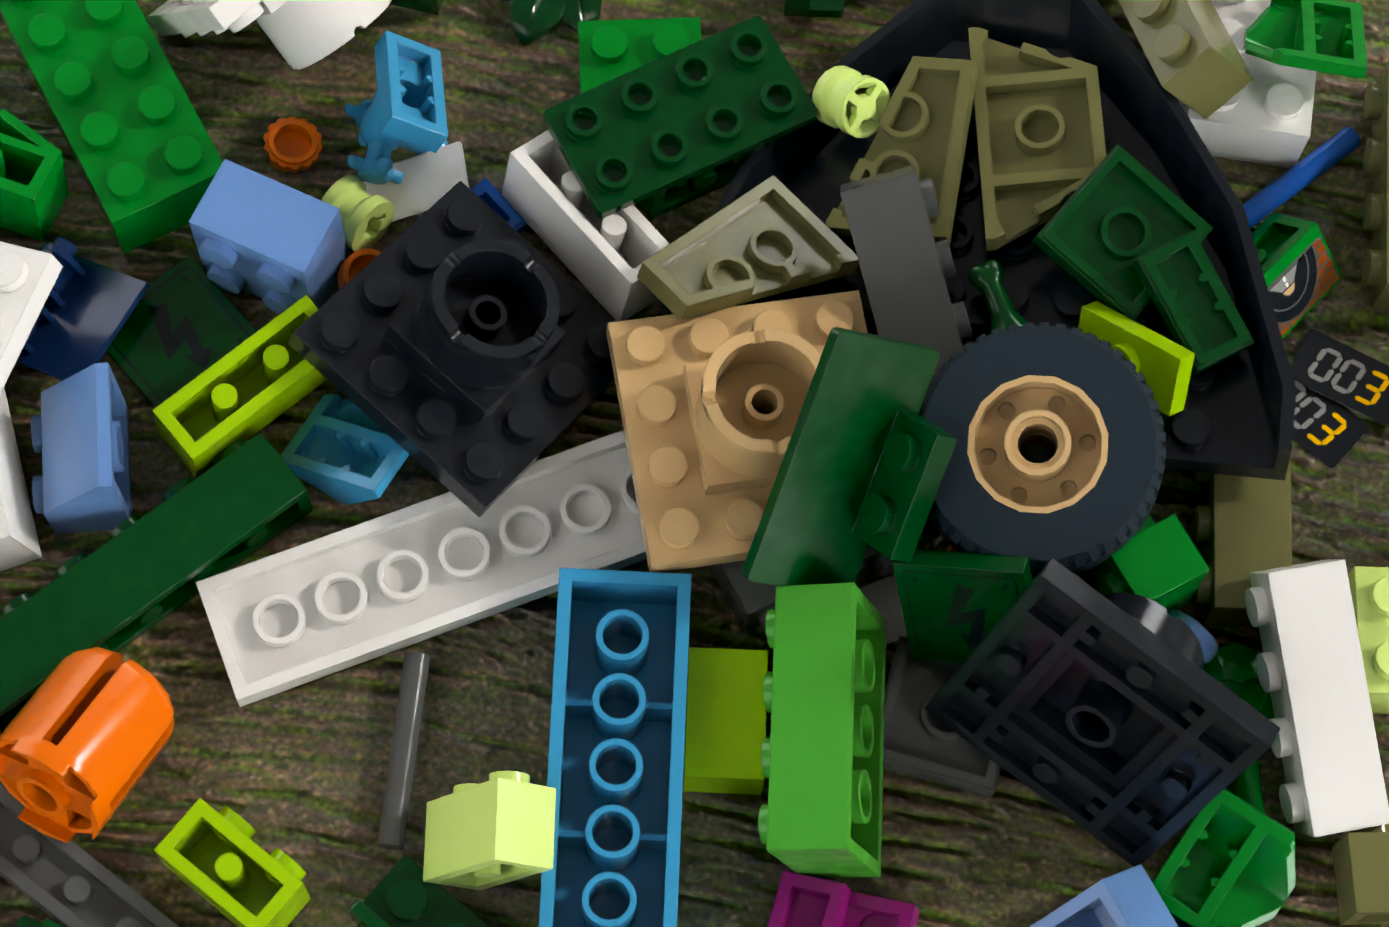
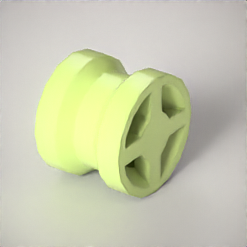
M834 66L825 71L818 79L812 93V102L818 111L817 119L833 128H840L842 132L856 138H867L880 129L879 120L891 99L889 89L882 81L869 75H862L860 72L847 66Z
M346 175L336 181L321 200L339 208L346 244L353 252L361 249H371L386 233L394 215V205L382 195L371 196L367 193L364 182L354 175Z

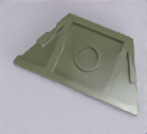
M971 27L968 28L970 59L975 61L978 69L974 92V107L986 251L999 249L1049 221L1106 157V146L1096 65L1072 57H1055L1047 49L1023 42L1021 48L989 39L988 30Z

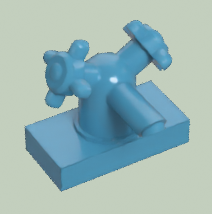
M386 30L374 46L377 90L373 99L363 100L358 105L347 103L344 106V112L354 118L356 125L360 129L356 138L358 144L367 146L365 159L355 155H348L347 165L351 169L357 170L361 181L377 185H383L388 182L400 184L403 181L404 173L393 169V160L390 159L392 151L398 147L417 154H423L429 151L437 153L440 147L449 145L446 140L448 138L441 52Z

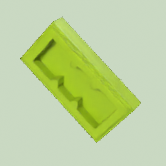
M1098 301L1082 306L1078 328L1082 329V333L1088 334L1090 332L1097 336V339L1110 343L1112 349L1121 351L1124 357L1136 366L1135 370L1137 373H1142L1146 384L1152 389L1154 393L1153 398L1158 402L1160 412L1171 416L1183 411L1195 353Z

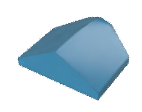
M325 394L280 457L297 477L346 506L379 499L409 456V453L350 399H342L337 394Z

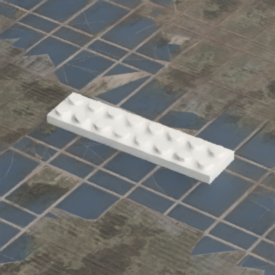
M624 430L537 460L480 518L450 491L197 581L196 585L239 706L248 705L558 592L559 568L618 570L646 560L647 556Z

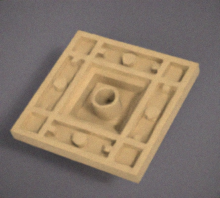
M859 290L733 306L680 320L675 314L608 323L606 334L649 572L661 573L746 560L830 331L834 327L868 333Z

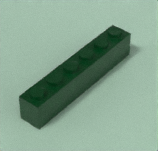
M261 432L248 442L246 440H238L226 447L216 458V465L196 479L188 477L174 484L163 496V503L143 517L135 515L127 518L114 528L107 543L90 555L83 553L69 559L58 569L55 574L56 579L35 594L32 592L24 593L5 606L0 618V735L62 659L76 651L93 647H100L118 653L198 595L197 581L234 569L313 511L307 489Z

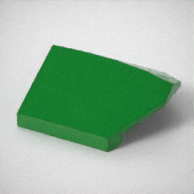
M1271 0L1270 6L1245 30L1244 52L1282 66L1364 79L1367 71L1362 4L1342 0Z
M1224 789L1185 824L1153 877L1152 883L1169 912L1193 927H1257L1276 916L1296 886L1295 832L1229 790Z

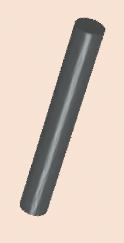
M411 651L404 653L377 846L384 849H404L430 656L421 652Z

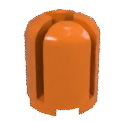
M100 647L79 650L61 660L0 735V781L8 792L25 807L18 815L21 821L42 834L65 843H69L76 833L92 834V840L96 838L171 738L174 727V709L169 694L154 675L134 660L129 659L123 663V657L120 653Z

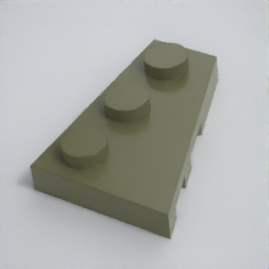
M913 56L879 120L881 127L864 159L859 158L849 179L853 182L915 165L919 181L932 178L941 215L929 218L935 242L948 239L950 246L978 69L974 60ZM841 201L838 209L833 207L825 225L837 236L852 237L843 202Z
M773 175L643 261L637 278L680 320L853 274L859 261L857 255Z

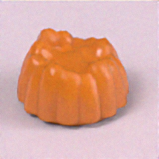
M289 116L288 118H279L276 123L268 126L269 132L263 136V150L269 159L271 167L283 173H297L298 171L309 170L310 167L316 164L323 145L321 143L322 135L317 132V127L314 124L309 123L305 118L298 119L295 116Z

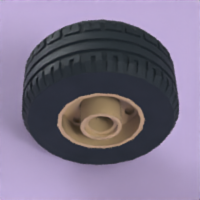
M1033 322L1024 323V326L1018 327L1016 324L1007 326L1006 329L991 330L992 334L986 336L984 333L976 338V341L962 346V351H956L950 357V360L939 368L938 375H933L918 413L958 439L928 517L935 529L941 534V537L956 552L1029 557L1032 581L1052 558L1072 573L1081 575L1086 570L1091 571L1098 567V565L1105 562L1111 555L1128 543L1141 529L1153 508L1161 486L1166 459V433L1163 429L1164 422L1159 412L1158 402L1154 400V393L1150 386L1146 384L1142 373H1137L1135 370L1136 366L1130 360H1127L1121 351L1112 349L1110 343L1097 339V336L1090 332L1085 334L1082 333V329L1072 327V329L1066 328V325L1058 323L1056 326H1049V322H1040V324H1033ZM1042 443L1049 446L1055 455L1046 462L1032 463L1025 460L1020 453L1027 445Z

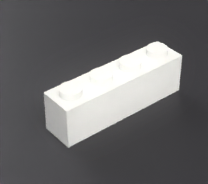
M1345 559L1320 560L1249 573L1252 588H1247L1245 591L1246 611L1252 626L1259 627L1263 653H1259L1256 659L1257 674L1264 692H1270L1275 718L1269 720L1281 728L1271 748L1277 758H1282L1286 784L1280 785L1279 798L1286 821L1289 824L1293 823L1295 832L1311 837L1389 824V805Z

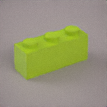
M307 295L152 410L156 431L195 478L216 465V458L226 447L238 440H249L327 380L326 377L288 344L293 332L318 310Z

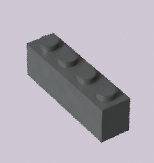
M912 165L842 184L840 195L878 335L930 346L940 353V358L933 375H938L939 368L945 362L947 363L956 351L960 352L963 350L962 340L973 338V333L964 301L951 303L946 279L957 277L948 239L935 242L929 218L941 215L932 178L919 181L916 167Z

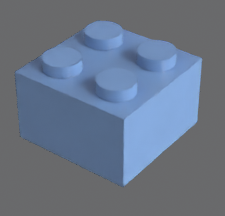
M224 159L189 220L207 278L213 281L219 288L229 293L239 294L241 290H244L262 298L263 303L279 315L305 295L311 299L318 309L321 308L329 300L338 283L339 268L349 256L339 208L227 159Z

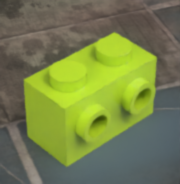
M199 798L154 849L166 868L237 927H287L311 899L304 883L301 881L307 874L305 870L279 848L276 847L269 855L250 839L256 832L254 828L228 806H224L218 813L204 800Z

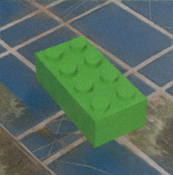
M854 582L776 586L775 608L769 609L766 615V637L770 648H774L773 672L766 673L763 683L764 704L767 712L771 713L770 738H764L761 746V766L765 778H769L768 804H762L759 810L758 829L760 840L763 845H767L766 851L798 874L816 878L881 877L886 620Z

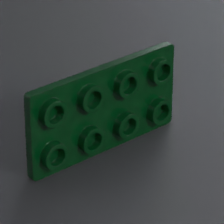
M755 16L547 108L543 114V121L598 217H607L640 202L649 220H652L730 184L739 167L753 152L763 148L766 143L814 122L818 111L764 20L760 16Z
M834 327L830 331L742 569L744 577L751 582L778 586L855 582L868 545L890 560L911 562L958 440L918 414L940 358L938 351L930 346Z

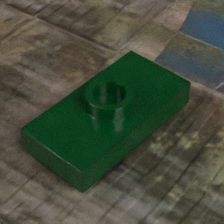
M1193 230L1134 260L1132 264L1177 344L1195 353L1192 367L1194 376L1251 348L1255 343Z

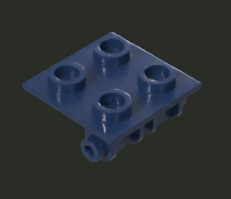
M56 236L52 244L45 242L41 247V251L52 254L63 267L16 363L63 381L100 361L150 285L140 279L75 256L78 251L77 247L67 239Z

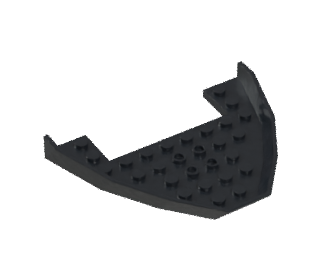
M915 0L847 53L835 65L847 66L860 72L862 75H869L882 81L889 89L891 98L913 56L971 60L968 28L971 27L988 30L989 39L1021 48L1023 42L1047 49L1055 57H1072L1096 65L1099 78L1106 156L1119 144L1213 227L1212 231L1201 242V245L1255 341L1251 348L1195 376L1191 372L1184 410L1171 416L1160 412L1164 422L1163 429L1166 433L1164 469L1285 480L1292 452L1297 389L1245 209L1178 99L1161 86L1147 58L1096 0ZM813 90L808 94L811 100ZM973 98L950 244L957 277L946 279L951 303L964 301L972 333L975 335H983L984 333L986 336L988 335L990 315L981 292L970 283L968 272L971 267L994 259L999 261L1004 269L1003 285L1012 306L1029 323L1033 322V324L1049 322V326H1056L1058 323L1066 325V328H1078L1082 306L1095 301L1103 303L1032 241L1049 221L997 250L986 251ZM816 117L814 122L766 143L763 148L753 152L739 167L714 214L774 175L825 224L833 207L838 209L842 201L840 195L841 185L851 182L849 177L859 158L864 159L878 131L867 138H856L842 132L840 128H833L820 122ZM838 236L856 254L852 237ZM859 264L853 274L736 305L741 306L859 290L866 325H876ZM1151 300L1134 321L1175 342L1153 300ZM663 304L657 316L674 313Z

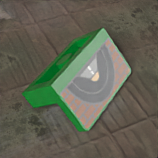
M1273 212L1252 233V237L1283 339L1340 282L1342 274L1316 222Z

